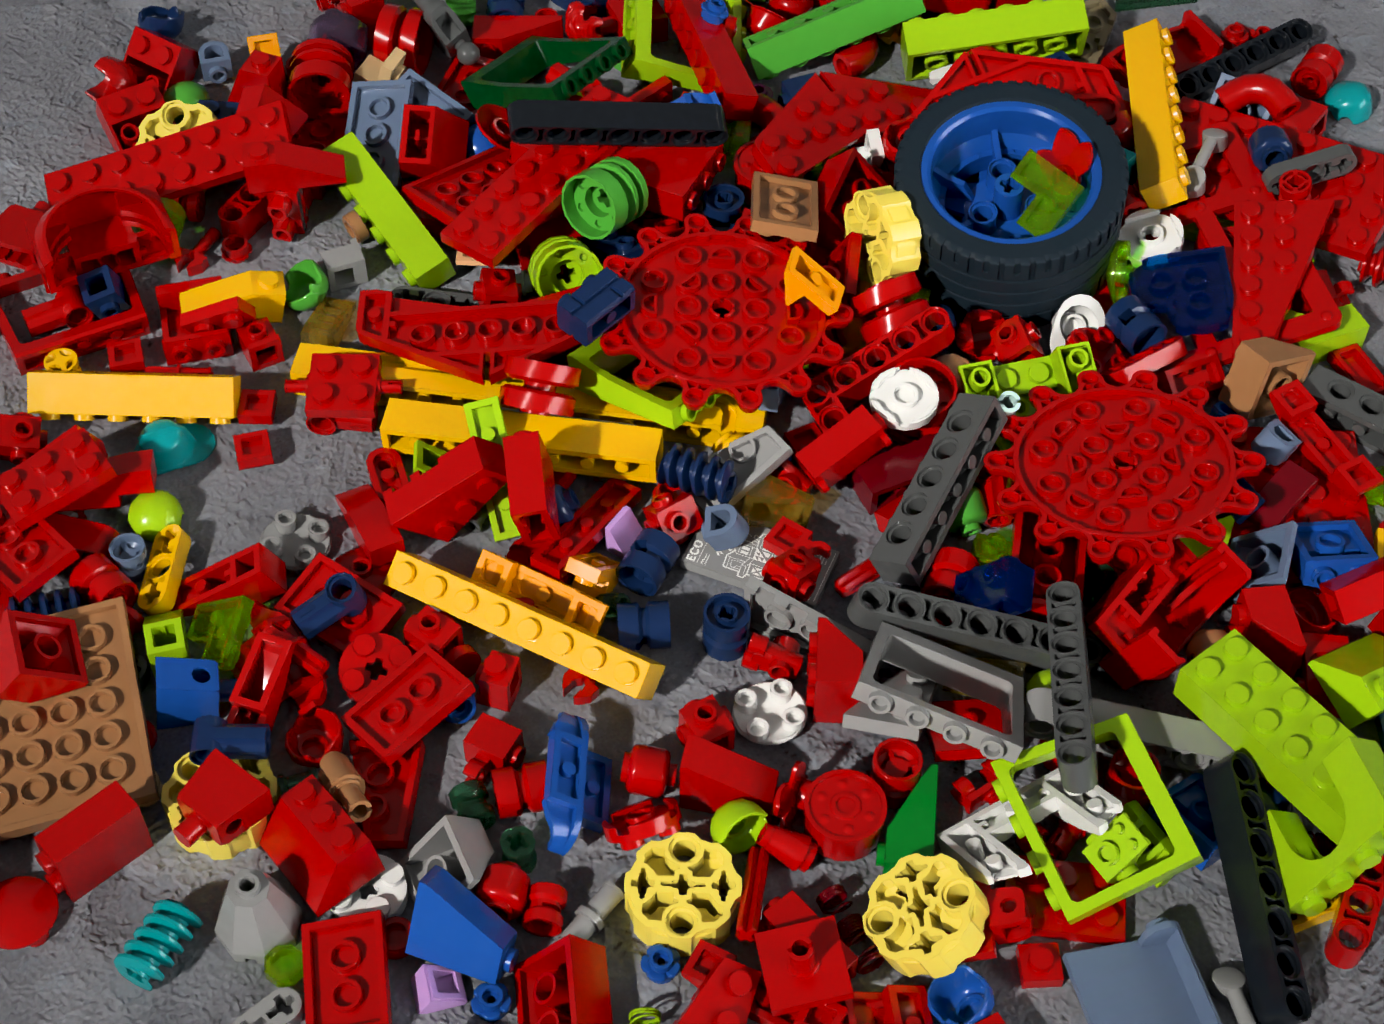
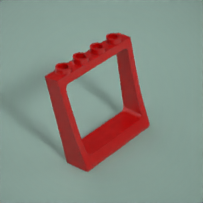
M38 263L28 265L24 272L13 276L9 273H1L0 299L43 285ZM130 270L119 273L131 305L130 310L28 343H20L0 305V332L21 376L29 371L45 368L43 362L45 356L58 348H69L80 357L107 348L106 343L151 334L148 317Z

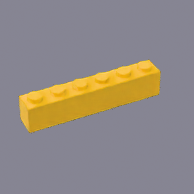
M34 370L27 372V413L39 414L42 420L61 419V414H72L75 421L95 420V415H107V421L126 422L129 421V416H142V422L146 423L163 419V417H176V423L182 424L197 423V418H210V424H231V419L237 417L241 396V375Z

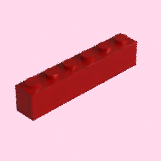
M664 0V11L672 24V28L680 41L681 47L703 92H716L724 109L725 119L749 121L759 95L723 23L720 25L710 24L701 17V3L706 0Z

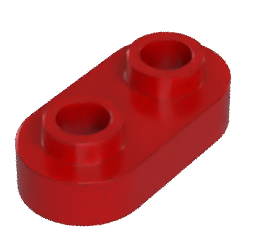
M384 447L375 449L368 455L366 464L372 488L385 505L382 492L390 487L396 491L409 483L401 456L395 449Z

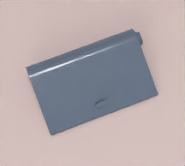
M1165 917L1157 918L1145 926L1146 930L1138 940L1068 952L1062 956L1088 1024H1222L1177 921L1168 920Z

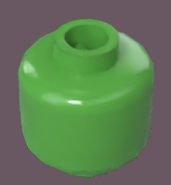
M972 486L949 532L961 533L962 537H969L982 531L981 525L987 520L988 509L982 491L978 487Z

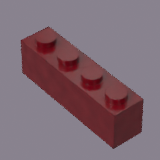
M936 434L925 435L919 440L902 446H895L889 451L872 456L852 471L851 487L870 515L904 494ZM993 446L991 451H996V447Z

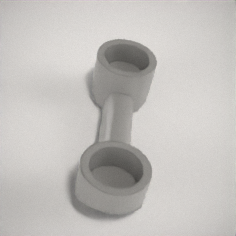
M1207 128L1202 131V146L1193 164L1186 167L1191 180V184L1187 186L1188 198H1198L1205 193L1206 174L1204 169L1212 153H1220L1227 148L1228 133L1219 128Z
M1219 967L1215 969L1208 981V989L1211 995L1219 1001L1230 1003L1238 1024H1256L1242 990L1246 981L1244 974L1232 967Z

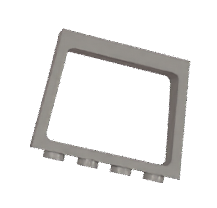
M881 622L851 698L868 704L869 709L874 713H890L903 718L911 728H927L940 733L948 743H964L979 749L981 754L988 759L996 760L1001 758L1015 764L1024 748V678L886 622ZM879 660L996 706L1001 711L1002 732L878 683L874 680L873 676Z

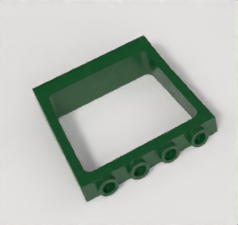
M532 35L460 83L475 110L485 104H496L507 108L510 103L523 99L567 100L587 85L593 83L598 77L610 71L615 65L626 60L633 52L625 36L549 38ZM557 62L561 64L580 62L550 83L525 84L529 79Z

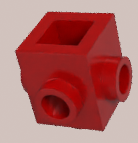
M481 269L479 281H474L473 284L474 301H478L479 305L521 302L522 286L521 283H516L514 269Z
M1017 314L1006 319L989 332L994 343L991 347L992 352L1000 363L1007 364L1045 356L1039 339L1042 338L1039 329L1032 321L1027 323Z
M18 412L13 415L0 414V460L10 461L18 465L47 445L48 430H41L42 417H35L26 412Z
M679 489L672 493L664 492L655 496L651 500L652 504L642 508L647 519L644 521L645 529L653 528L660 530L672 537L678 545L686 542L690 538L689 534L699 530L703 523L692 494Z
M792 547L776 558L772 557L766 562L762 570L763 582L800 602H805L811 597L816 588V581L822 565Z
M426 605L418 614L412 615L403 628L405 645L410 649L412 656L427 644L444 658L452 648L464 644L462 626L456 623L448 613L444 611L438 612L429 605Z
M712 694L701 700L694 699L679 710V726L676 727V733L683 747H685L687 735L691 734L726 749H734L735 727L733 726V718L725 705L720 706Z

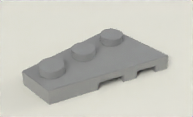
M900 669L882 683L885 686L932 704L938 685L937 682L904 669ZM861 701L843 714V728L919 741L922 729H914L908 726L903 718L890 713L877 714L872 712L868 704Z

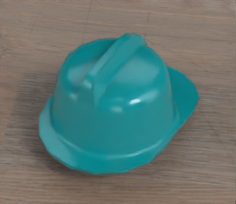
M159 419L144 427L137 438L138 443L134 451L153 449L157 475L206 460L213 453L216 443L215 436L211 430L201 424H178L168 419Z

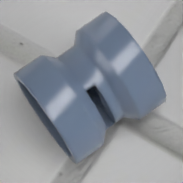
M135 533L118 535L109 544L108 550L112 561L134 583L142 581L149 560L144 539Z

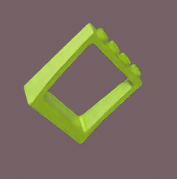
M624 0L622 37H626L633 53L621 62V77L654 82L665 75L673 81V86L703 92L691 67L659 59L651 54L652 0ZM723 0L729 10L728 13L737 17V31L731 41L742 63H744L747 51L742 48V39L745 38L747 29L742 26V20L746 15L747 7L742 5V0Z
M601 336L588 346L582 345L567 355L569 367L582 369L579 386L574 389L673 430L686 421L693 422L698 412L704 408H712L716 399L723 395L714 394L710 396L700 410L692 411L685 407L681 399L682 393L674 399L667 401L641 390L613 375L637 359V357L629 354L618 356L606 355L600 347Z
M1127 713L1094 724L1095 745L1109 740L1120 742L1174 846V853L1172 856L1080 902L1072 900L1014 782V774L1017 771L1056 758L1055 739L1022 750L1015 764L1001 758L990 762L998 778L991 782L1001 803L1009 800L1015 813L1009 817L1010 823L1018 838L1021 839L1026 836L1031 845L1032 851L1026 853L1027 858L1036 875L1044 872L1050 884L1049 888L1044 889L1045 895L1054 912L1062 909L1070 925L1204 862Z

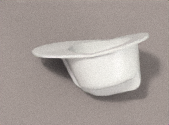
M1078 294L1069 297L1062 303L1051 321V353L1056 347L1065 345L1067 336L1073 330L1078 328L1097 330L1099 327L1105 326L1104 310L1097 300L1089 295Z

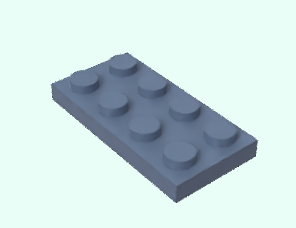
M412 79L352 82L345 135L351 131L355 134L393 186L401 193L403 178L398 161L404 104H413L415 85Z

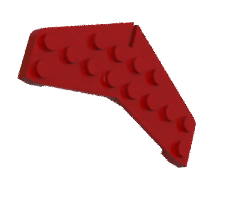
M970 48L969 56L978 76H976L970 60L964 51L912 115L918 117L923 110H927L929 105L938 102L945 95L950 96L951 92L959 89L962 91L964 87L971 85L975 87L979 83L988 82V84H991L993 81H1002L1003 83H1008V81H1017V83H1023V81L1032 82V85H1046V88L1051 89L1053 87L1060 90L1063 94L1066 92L1070 95L1110 93L1119 100L1121 111H1128L1110 71L1101 64ZM885 156L883 161L885 169L894 176L895 163Z
M820 71L819 76L815 73L757 136L751 150L752 155L765 173L803 179L804 174L849 146L865 142L867 129L879 128L882 137L888 124L895 120L904 121L908 116H911L932 89Z
M581 286L523 302L455 306L394 298L392 291L363 290L360 291L356 331L360 342L364 345L481 385L485 384L486 362H490L489 377L492 385L508 377L504 373L507 355L544 361L580 344V342L574 339L573 335L570 336L559 328L557 324V304L564 294H572ZM617 322L608 330L617 327L619 323Z

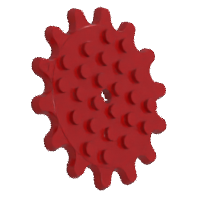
M692 213L684 219L685 231L676 237L666 236L653 227L640 229L637 233V241L644 251L641 256L626 258L620 255H611L604 259L603 269L609 268L618 274L620 279L623 278L634 286L635 308L618 321L619 324L614 330L606 332L600 337V347L608 356L629 354L636 356L641 361L634 369L632 375L635 385L641 390H650L662 382H673L682 387L681 399L689 410H700L708 398L714 394H727L736 400L740 410L745 413H753L758 410L763 402L761 392L763 389L779 387L794 397H802L810 390L812 385L810 377L803 369L805 365L817 363L831 367L837 365L843 359L844 350L842 346L827 338L825 331L848 326L853 320L854 311L850 306L840 303L838 311L828 316L805 296L786 306L784 271L792 248L798 246L801 250L805 251L807 242H796L786 237L777 242L766 241L757 232L750 231L751 216H742L737 219L732 229L719 231L711 227L707 217L699 213ZM830 265L821 266L838 281L840 280L841 274L837 268ZM723 308L728 310L729 313L724 314V317L721 318L720 314L714 310Z
M1086 370L1078 374V389L1070 394L1057 393L1047 386L1033 387L1029 391L1028 396L1032 406L1037 411L1027 417L1007 416L1008 420L1000 436L1013 442V446L1006 450L987 453L984 456L983 463L989 474L1005 476L1015 481L1014 485L1000 491L997 495V503L1002 512L1006 514L1032 512L1041 517L1034 526V535L1039 544L1052 546L1066 537H1076L1088 543L1087 553L1092 562L1099 565L1110 562L1116 550L1122 547H1137L1147 554L1152 563L1164 565L1171 560L1175 553L1174 540L1192 538L1207 547H1214L1221 543L1226 536V528L1217 520V515L1222 513L1249 515L1256 509L1259 503L1258 496L1254 492L1241 487L1237 480L1259 475L1266 466V459L1261 453L1243 451L1234 447L1232 441L1243 436L1248 429V421L1243 416L1237 414L1223 417L1208 415L1203 410V407L1209 400V392L1204 387L1193 385L1185 388L1180 393L1167 394L1158 388V377L1152 371H1137L1133 373L1128 384L1112 386L1104 381L1103 376L1097 371ZM1125 463L1131 465L1128 467L1119 466L1118 469H1116V465H1123Z

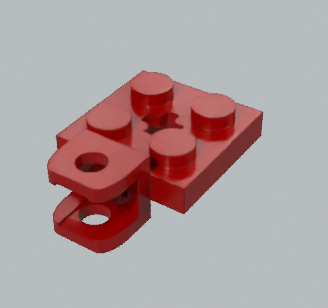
M973 880L987 898L990 915L985 920L983 930L985 940L975 956L966 958L961 963L997 958L996 942L998 945L1024 941L1033 935L1031 909L1025 903V894L1021 888L1002 887L991 889L990 885Z

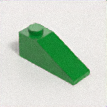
M938 764L929 765L887 827L885 843L877 842L875 866L883 867L882 874L890 871L895 867L900 858L907 855L919 853L922 856H934Z

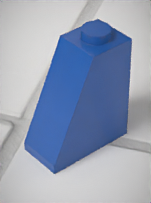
M435 865L418 883L405 953L496 985L506 972L511 973L517 963L519 949L514 947L518 932L443 867Z

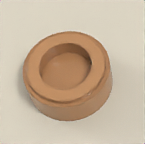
M352 210L343 216V224L352 239L356 238L360 244L370 238L367 227L355 211Z

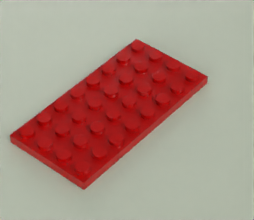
M1185 96L1177 104L1183 118V122L1179 123L1183 133L1218 122H1229L1235 127L1247 149L1251 135L1257 129L1266 125L1281 127L1288 134L1294 150L1292 158L1334 145L1347 144L1233 111L1230 113L1226 108ZM1348 144L1357 157L1355 168L1345 175L1312 185L1311 200L1335 199L1334 210L1325 224L1324 233L1319 238L1316 248L1366 263L1384 232V154ZM1198 152L1187 155L1188 166L1193 164ZM1212 153L1204 169L1206 174V191L1204 195L1206 198L1240 187L1222 154ZM1316 165L1307 168L1305 172L1313 170ZM1136 171V173H1137V180L1135 181V185H1136L1138 191L1140 192V190H1139V181H1138V171ZM1184 201L1177 203L1179 205H1185ZM1234 210L1216 215L1217 217L1234 222Z

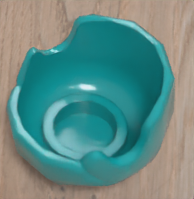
M1337 82L1324 97L1325 105L1329 106L1328 111L1332 113L1337 121L1342 117H1347L1355 125L1368 120L1372 114L1373 103L1370 90L1361 82Z

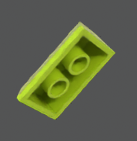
M1372 633L1308 663L1349 730L1384 713V636Z

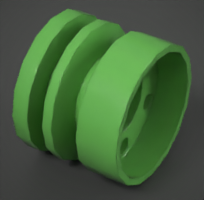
M614 156L603 159L567 180L562 189L561 204L564 215L572 228L586 238L599 240L604 239L642 216L648 206L649 192L646 181L639 169L629 160Z

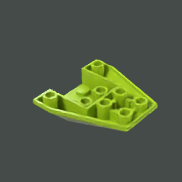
M1089 341L1059 346L1050 355L996 366H993L992 360H986L957 367L964 393L996 396V398H999L1005 391L1017 393L1020 397L1017 403H1021V406L1015 415L1019 417L1031 416L1037 411L1032 406L1028 396L1029 391L1033 387L1047 386L1057 393L1070 394L1078 389L1077 376L1079 373L1086 370L1097 371ZM999 435L994 445L999 451L1011 448L1014 443Z

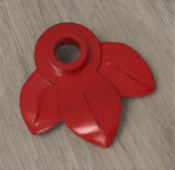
M1064 127L1058 130L1052 150L1042 149L1037 151V162L1041 173L1049 178L1051 187L1060 194L1067 195L1076 192L1081 184V176L1088 172L1092 165L1093 148L1091 143L1083 142L1079 144L1075 134Z
M798 760L795 762L791 769L789 781L781 784L776 791L772 811L774 816L781 818L779 827L790 829L797 810L804 811L805 794L813 781L809 780L808 775L805 774L806 763Z

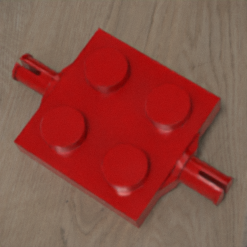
M312 353L310 372L306 379H285L284 389L285 393L306 394L304 410L307 418H376L377 403L382 394H403V380H382L381 354Z

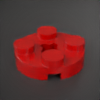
M370 633L358 635L345 648L339 661L338 677L347 696L354 703H358L412 656L410 649L399 639L389 634ZM375 662H381L382 668L387 670L386 676L379 675L377 680L371 679V672L365 670L366 666L374 665Z
M669 797L662 798L664 805L653 806L650 799L615 811L611 814L612 823H608L606 820L602 822L607 842L620 843L622 850L628 851L644 845V839L657 834L660 837L677 833L681 830L679 821L682 818L677 800Z

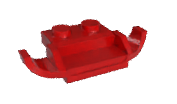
M253 598L242 606L239 611L252 625L253 629L251 632L254 636L224 657L234 677L238 679L257 632H262L267 624H272V621H276L297 637L302 636L305 638L297 624L279 611L270 609ZM295 662L291 663L281 702L289 696L292 697L300 708L298 711L299 715L309 717L316 708L322 706L325 702L327 695L326 679L329 678L327 673L325 672L322 677L316 678Z

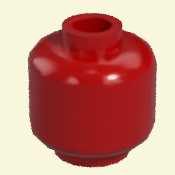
M636 744L631 749V752H624L620 782L625 783L626 790L631 794L660 798L664 794L666 786L674 787L678 764L670 763L671 755L666 748Z
M502 861L493 863L486 867L481 880L478 882L475 896L503 920L509 922L522 915L528 900L531 881L526 872L514 862Z

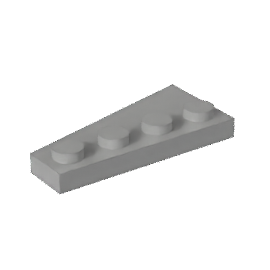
M752 575L749 576L744 585V599L748 602L751 609L750 632L767 636L771 640L778 636L792 637L799 642L801 646L800 651L808 654L809 633L817 632L818 617H824L863 650L864 665L873 641ZM879 660L873 676L874 680L877 681L883 671L884 661Z

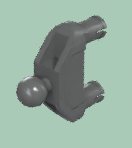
M413 0L423 11L424 20L431 30L435 45L449 58L457 54L459 62L465 66L476 64L480 58V50L476 44L471 42L466 27L445 1Z

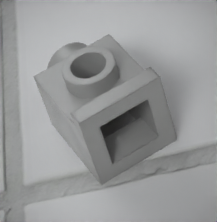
M356 238L349 239L350 244L320 252L321 261L316 263L326 273L331 292L368 282L365 258Z

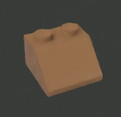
M1268 337L1241 341L1235 351V358L1229 373L1224 378L1223 388L1218 399L1247 420L1274 415L1276 412L1269 398L1270 392L1296 379L1303 384L1316 353L1310 349Z

